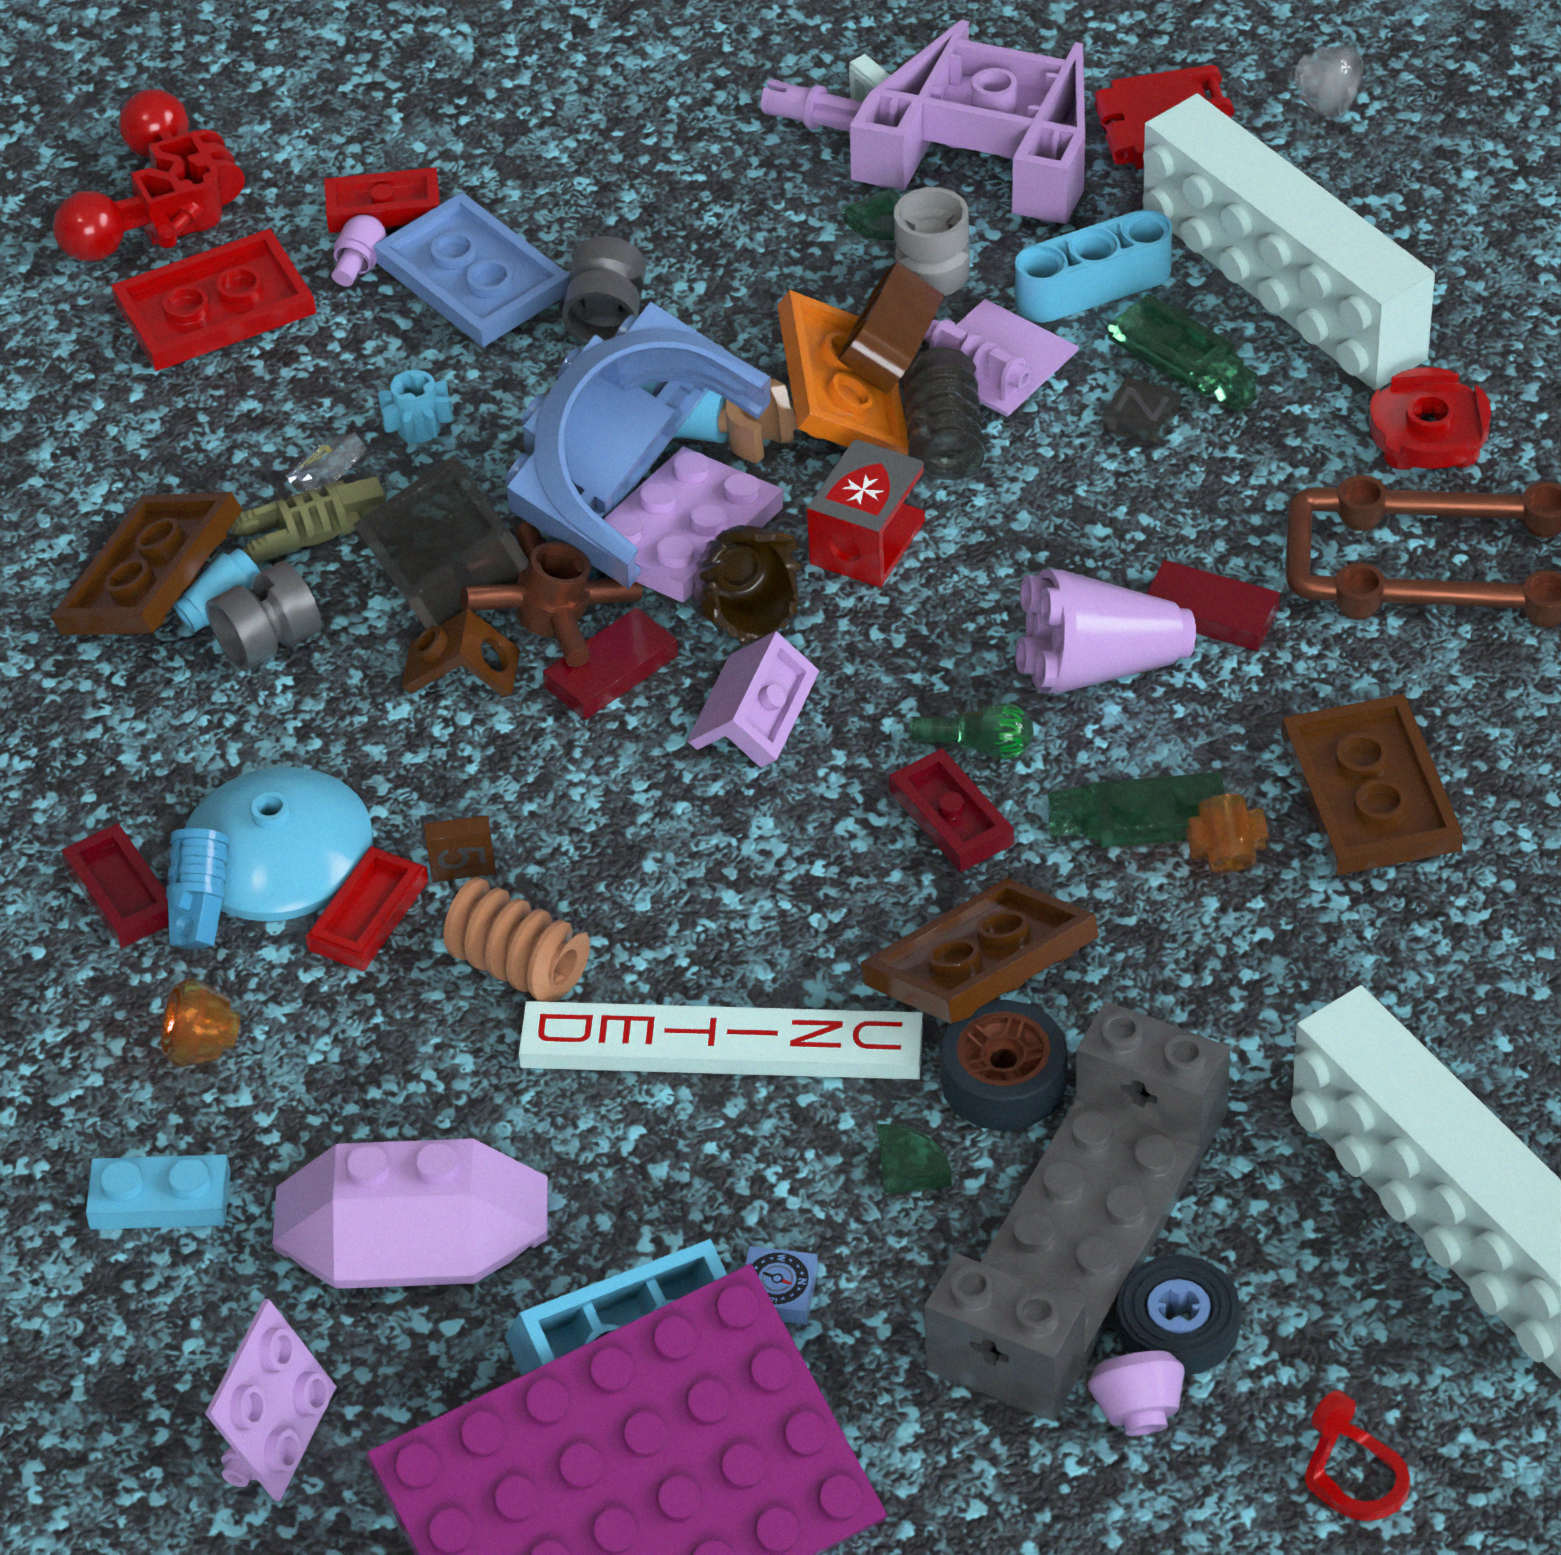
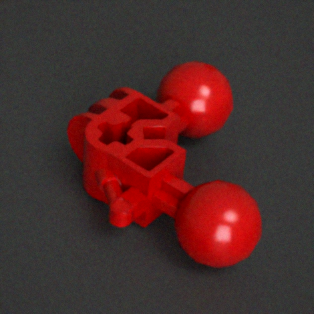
M143 89L129 98L120 111L119 131L124 144L135 154L150 159L151 168L131 173L133 197L114 202L109 196L97 191H77L62 201L55 212L52 226L58 246L69 257L76 260L96 262L102 261L116 252L123 240L124 232L142 226L153 245L158 243L160 247L171 248L177 244V237L193 232L205 231L216 226L223 214L222 206L232 202L240 194L245 182L243 171L235 164L234 157L231 151L225 147L222 136L216 131L208 129L188 133L190 122L184 104L173 94L162 89Z

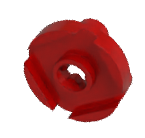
M1434 367L1409 369L1391 377V386L1384 389L1381 393L1378 388L1373 394L1370 403L1369 431L1374 443L1384 452L1383 458L1385 462L1395 469L1407 470L1413 467L1425 469H1439L1452 466L1469 467L1477 462L1480 456V449L1488 439L1491 405L1487 395L1479 386L1475 384L1474 391H1472L1468 386L1460 384L1458 373ZM1433 414L1434 419L1436 421H1423L1421 420L1422 415Z

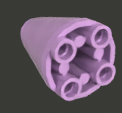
M1042 569L1038 576L1026 575L1023 578L1020 600L1023 611L1027 613L1026 636H1020L1017 641L1015 651L1016 666L1020 674H1031L1032 681L1040 693H1063L1172 665L1178 658H1189L1193 653L1196 640L1194 615L1190 609L1179 608L1175 602L1065 570Z

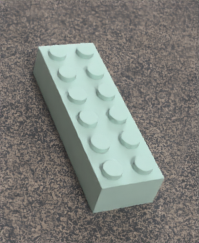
M1198 93L1145 123L1143 210H1155L1167 216L1173 226L1172 233L1183 240L1191 251L1199 253L1220 269L1228 280L1238 283L1257 298L1269 312L1280 316L1299 331L1307 342L1317 345L1340 363L1341 367L1348 374L1356 376L1375 392L1378 388L1381 389L1389 384L1391 377L1413 369L1428 360L1435 272Z
M1362 985L1297 1023L1291 1107L1298 1122L1311 1133L1317 1132L1335 1150L1336 1156L1343 1168L1354 1177L1360 1176L1379 1195L1381 1203L1388 1214L1398 1222L1405 1221L1424 1241L1426 1249L1434 1261L1441 1267H1450L1470 1287L1472 1296L1477 1304L1490 1315L1496 1314L1516 1334L1517 1340L1524 1352L1536 1362L1543 1361L1561 1380V1179Z

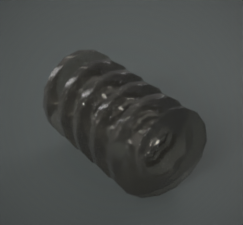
M948 347L931 348L919 353L914 357L910 366L903 374L908 456L922 460L924 463L923 474L937 480H956L968 477L978 471L984 462L978 380L974 375L977 368L972 358Z

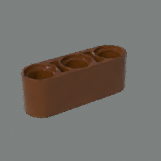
M896 260L885 272L868 297L837 360L884 394H888L913 361L943 300L944 294Z

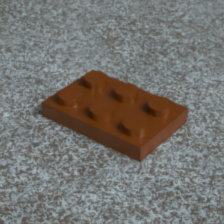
M233 493L142 495L50 616L61 634L153 633L165 622L168 611L185 588L195 581L201 566L212 551L225 540L227 531L243 511Z
M1405 693L1282 717V738L1336 876L1462 851L1463 832Z
M1006 878L860 963L866 986L953 1024L956 1021L969 1018L976 1012V1009L1003 993L1018 989L1027 979L1052 964L1070 958L1074 951L1098 938L1099 934L1094 913Z

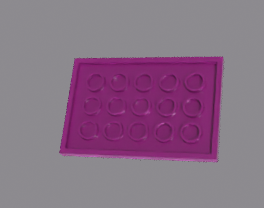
M751 1263L368 1451L365 1458L414 1555H820L882 1523L888 1516Z

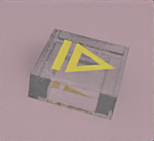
M355 432L323 440L286 477L297 492L322 488V485L336 482L365 454L364 451L367 448Z

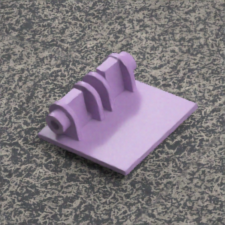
M984 299L957 325L949 319H944L941 322L936 319L932 320L924 337V340L930 343V349L914 363V368L1008 417L1078 351V346Z
M263 1299L205 1414L230 1445L221 1458L224 1466L222 1471L223 1478L230 1484L238 1487H246L250 1480H258L274 1501H281L337 1386L270 1299Z

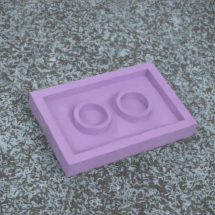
M682 447L603 520L639 549L635 557V565L641 568V574L635 582L684 603L693 594L694 582L692 577L696 572V563L700 560V554L705 551L707 542L714 540L722 530H727L730 527L749 525L762 528L783 508V489L706 457L701 453Z

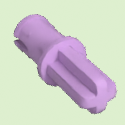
M770 79L767 82L768 88L764 87L761 96V110L764 114L795 119L804 122L806 128L813 130L823 125L850 132V124L863 104L862 101L828 94L824 86L816 85L811 89L791 85L776 79Z

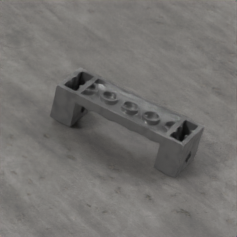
M1104 1001L1076 1049V1100L981 1262L955 1253L924 1306L927 1371L1055 1422L1115 1315V1307L1121 1285L1135 1268L1144 1263L1227 1115L1230 1046Z

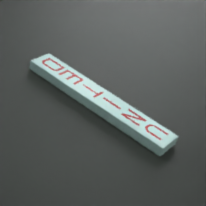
M526 1001L519 1059L521 1068L920 1080L923 1012Z

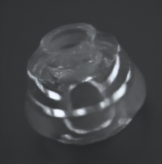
M1353 46L1318 47L1311 56L1303 55L1294 76V86L1300 88V99L1326 120H1333L1344 116L1350 109L1358 92L1363 74V59Z

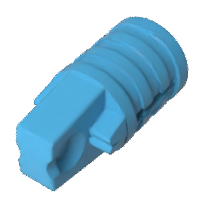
M178 829L171 832L170 844L172 849L169 853L170 868L168 869L167 878L169 885L166 889L169 944L184 950L204 949L214 946L222 903L225 901L224 884H226L227 874L225 867L228 861V854L226 852L229 848V836L210 829Z

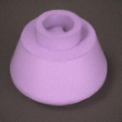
M1166 1351L1131 1353L1098 1364L1089 1379L1088 1388L1111 1425L1124 1426L1125 1434L1128 1436L1147 1435L1166 1429L1168 1427L1166 1418L1178 1412L1185 1369L1179 1360Z

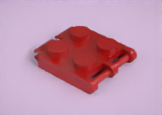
M1205 65L1111 80V88L1096 91L1094 93L1096 99L1094 106L1102 129L1107 131L1105 137L1114 163H1132L1136 170L1144 169L1145 123L1197 93L1231 118L1234 115V107L1231 100L1223 97L1219 85L1222 82V76L1219 68L1215 65ZM1204 90H1209L1212 99L1206 98Z

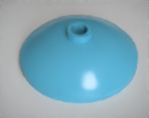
M298 767L260 769L224 783L199 803L185 828L215 830L229 836V848L226 852L228 854V861L225 867V872L227 873L226 884H224L225 901L222 903L221 911L235 917L255 921L294 919L327 907L370 846H373L370 816L360 797L349 786L328 774Z

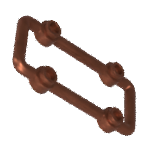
M1355 475L1345 479L1339 485V488L1310 487L1297 492L1291 498L1287 519L1285 576L1288 587L1293 593L1302 598L1335 601L1345 616L1355 620L1370 618L1383 603L1523 608V612L1527 615L1528 619L1537 626L1548 628L1561 623V573L1556 571L1543 570L1535 572L1525 580L1524 584L1385 578L1378 568L1366 563L1349 564L1340 569L1336 576L1310 574L1313 511L1338 512L1344 524L1357 531L1372 529L1384 517V514L1522 519L1531 534L1540 538H1551L1561 532V485L1557 483H1535L1529 486L1523 495L1386 490L1385 485L1375 477Z

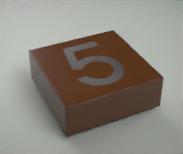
M488 815L424 824L432 882L496 874Z

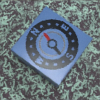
M749 1246L745 1266L750 1263L753 1265L782 1321L807 1325L818 1273V1254Z

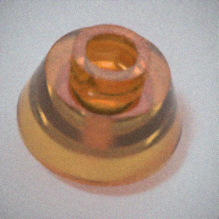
M189 977L172 988L164 1012L161 1032L163 1055L175 1067L180 1068L218 1060L224 1049L232 1050L235 1046L240 1026L239 1011L231 1010L228 996L201 980Z

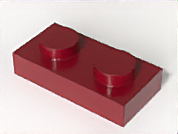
M943 748L889 775L890 793L960 873L1014 845L1013 826Z

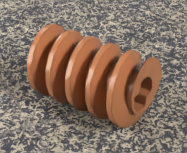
M479 877L468 880L460 888L450 905L445 920L444 944L450 955L461 960H468L470 965L477 969L488 970L492 977L504 982L509 981L513 988L525 993L530 992L534 999L541 1002H555L569 993L579 981L590 953V939L587 932L578 933L572 938L573 929L570 923L561 919L552 923L549 912L539 908L531 912L529 902L520 898L511 901L508 891L499 887L490 890L488 881Z

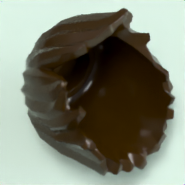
M738 525L722 530L714 540L707 542L705 551L700 554V560L696 563V572L692 577L694 582L692 593L701 613L708 621L713 623L719 632L725 631L728 636L737 638L740 645H746L749 640L758 641L778 631V629L785 630L787 627L786 620L790 619L793 614H798L796 571L801 570V564L791 556L792 552L798 549L794 536L756 526Z

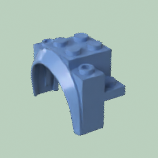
M651 301L638 318L630 315L622 323L614 338L605 341L599 336L594 335L583 350L576 347L567 355L558 371V380L547 396L542 393L537 395L527 407L521 424L524 425L525 453L515 461L505 479V484L508 485L507 495L510 511L548 535L549 542H564L575 546L586 555L591 565L628 589L641 574V568L635 565V557L639 549L603 519L629 496L709 390L726 398L756 419H759L770 404V376L732 355ZM657 382L653 395L639 387L640 385Z

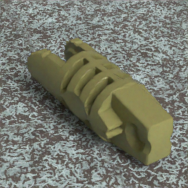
M376 476L347 484L343 480L322 485V488L318 490L313 488L292 495L285 501L280 499L241 512L230 528L234 536L237 535L238 538L243 536L245 538L246 536H251L255 533L259 534L278 527V531L266 534L262 538L257 537V539L251 540L250 543L246 544V547L242 548L257 565L299 551L300 547H310L331 540L336 535L343 536L362 528L364 521L385 513L386 496Z

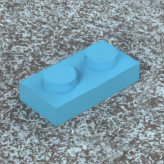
M227 1154L92 1159L86 1208L90 1230L226 1225L230 1182V1166Z

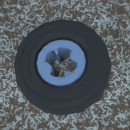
M1171 1255L1154 1258L1135 1268L1120 1288L1115 1307V1321L1120 1342L1129 1354L1144 1351L1169 1352L1184 1365V1376L1201 1374L1223 1362L1237 1343L1242 1323V1309L1237 1289L1223 1270L1201 1258ZM1171 1310L1179 1315L1188 1310L1191 1312V1320L1187 1321L1181 1316H1176L1169 1321L1166 1319V1311Z

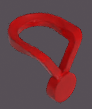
M1335 1390L1320 1401L1312 1415V1427L1322 1435L1305 1472L1307 1488L1332 1509L1349 1519L1361 1521L1384 1519L1399 1511L1408 1500L1411 1482L1407 1464L1397 1452L1382 1444L1361 1427L1350 1422L1355 1413L1356 1403L1343 1391ZM1340 1433L1363 1445L1391 1469L1395 1476V1485L1388 1495L1372 1501L1355 1500L1346 1495L1326 1474L1324 1470L1325 1465Z

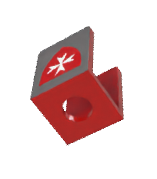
M854 440L807 506L810 564L881 588L925 523L924 510L903 503L924 472L923 461L861 440Z

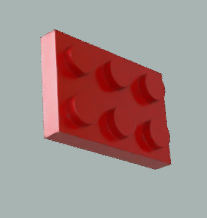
M271 228L111 285L116 306L155 372L316 314L314 296Z

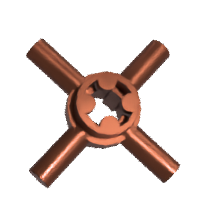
M528 522L523 523L517 527L515 536L527 567L521 571L517 583L463 586L460 593L461 606L464 611L466 609L473 611L516 608L517 619L523 627L543 637H556L567 665L570 667H580L588 662L590 654L576 621L582 618L587 604L639 602L643 594L642 585L634 582L628 589L613 578L588 580L591 570L590 561L582 551L564 542L551 541L544 543L539 529Z

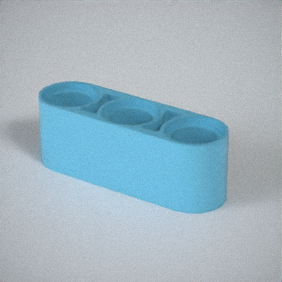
M1155 210L1134 211L1021 250L1016 256L1015 306L1017 312L1024 319L1032 322H1050L1164 283L1170 277L1172 269L1173 226L1170 219L1163 213Z

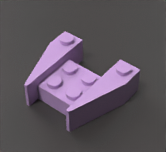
M960 20L868 93L850 124L851 180L873 184L880 188L905 191L931 142L946 144L953 148L976 150L1013 159V214L1033 217L1040 221L1067 224L1084 191L1085 108L1083 44L1075 42L1066 60L969 41V21Z

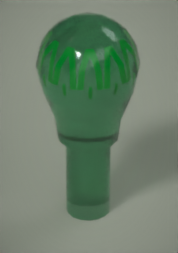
M1008 703L992 705L975 712L962 713L959 718L913 717L910 728L913 742L958 743L961 748L973 749L1003 760L1017 758L1024 754L1030 747L1034 736L1033 722L1028 713L1017 705Z

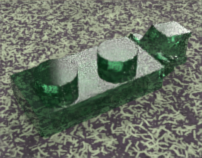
M1147 294L1108 324V340L1191 390L1198 391L1200 395L1208 397L1214 393L1219 402L1239 411H1242L1257 399V373L1243 365L1244 360L1235 353V344L1155 296Z
M1221 772L1094 782V784L1088 783L1076 788L1048 793L1047 814L1051 837L1085 834V838L1100 840L1102 848L1221 838L1229 835L1230 818Z

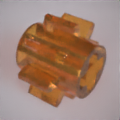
M1237 794L1219 795L1201 802L1198 805L1199 817L1189 818L1190 828L1186 829L1191 858L1196 859L1207 856L1209 869L1217 873L1236 872L1254 865L1257 862L1256 850H1264L1266 848L1265 840L1269 838L1264 809L1248 811L1245 797Z

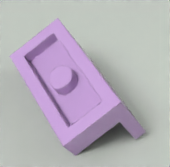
M777 631L732 653L728 657L687 742L698 750L726 736L758 766L764 767L776 761L819 670Z

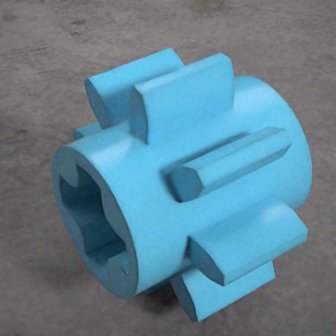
M404 371L394 376L390 386L391 391L383 390L378 393L385 432L389 433L397 430L398 435L406 442L423 443L436 438L441 429L440 422L448 423L453 421L447 382L442 380L435 383L433 377L425 371Z

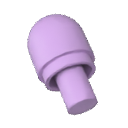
M358 215L351 218L344 225L334 244L333 254L337 265L332 273V278L339 285L351 286L358 274H365L376 265L377 257L373 245L387 237L385 228L378 219L369 215Z

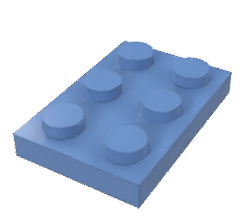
M463 192L373 245L379 266L481 347L487 346L564 298L567 286L570 283V274Z

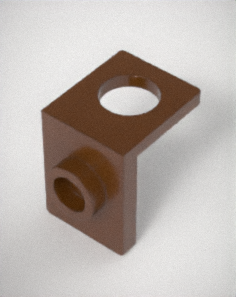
M466 609L439 626L433 625L427 628L418 638L411 641L401 686L409 693H413L462 665L501 696L507 697L513 693L520 649L471 610ZM482 642L490 644L498 653L501 660L500 672L494 671L485 662L481 652Z

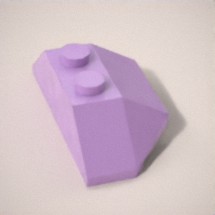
M473 1138L335 1144L276 1187L272 1241L274 1251L285 1258H292L306 1271L335 1289L474 1284L513 1261L528 1247L535 1248L547 1241L548 1176Z

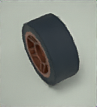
M1006 999L990 1001L976 1009V1012L969 1018L956 1021L945 1029L939 1049L940 1079L944 1098L958 1116L977 1127L1008 1131L1028 1128L1049 1117L1062 1102L1068 1082V1050L1064 1032L1049 1014L1028 1003ZM1005 1065L1009 1066V1068L1001 1069L1000 1066Z

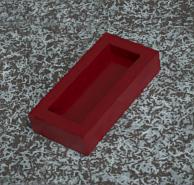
M1163 560L1146 593L1175 602L1179 608L1190 609L1195 619L1196 634L1259 651L1279 611L1280 592L1167 560Z
M635 607L585 642L590 654L587 663L580 667H570L567 665L565 658L562 657L543 670L544 685L548 691L581 718L587 720L678 657L677 639L639 608Z
M119 823L61 849L65 867L121 949L169 926L166 891Z

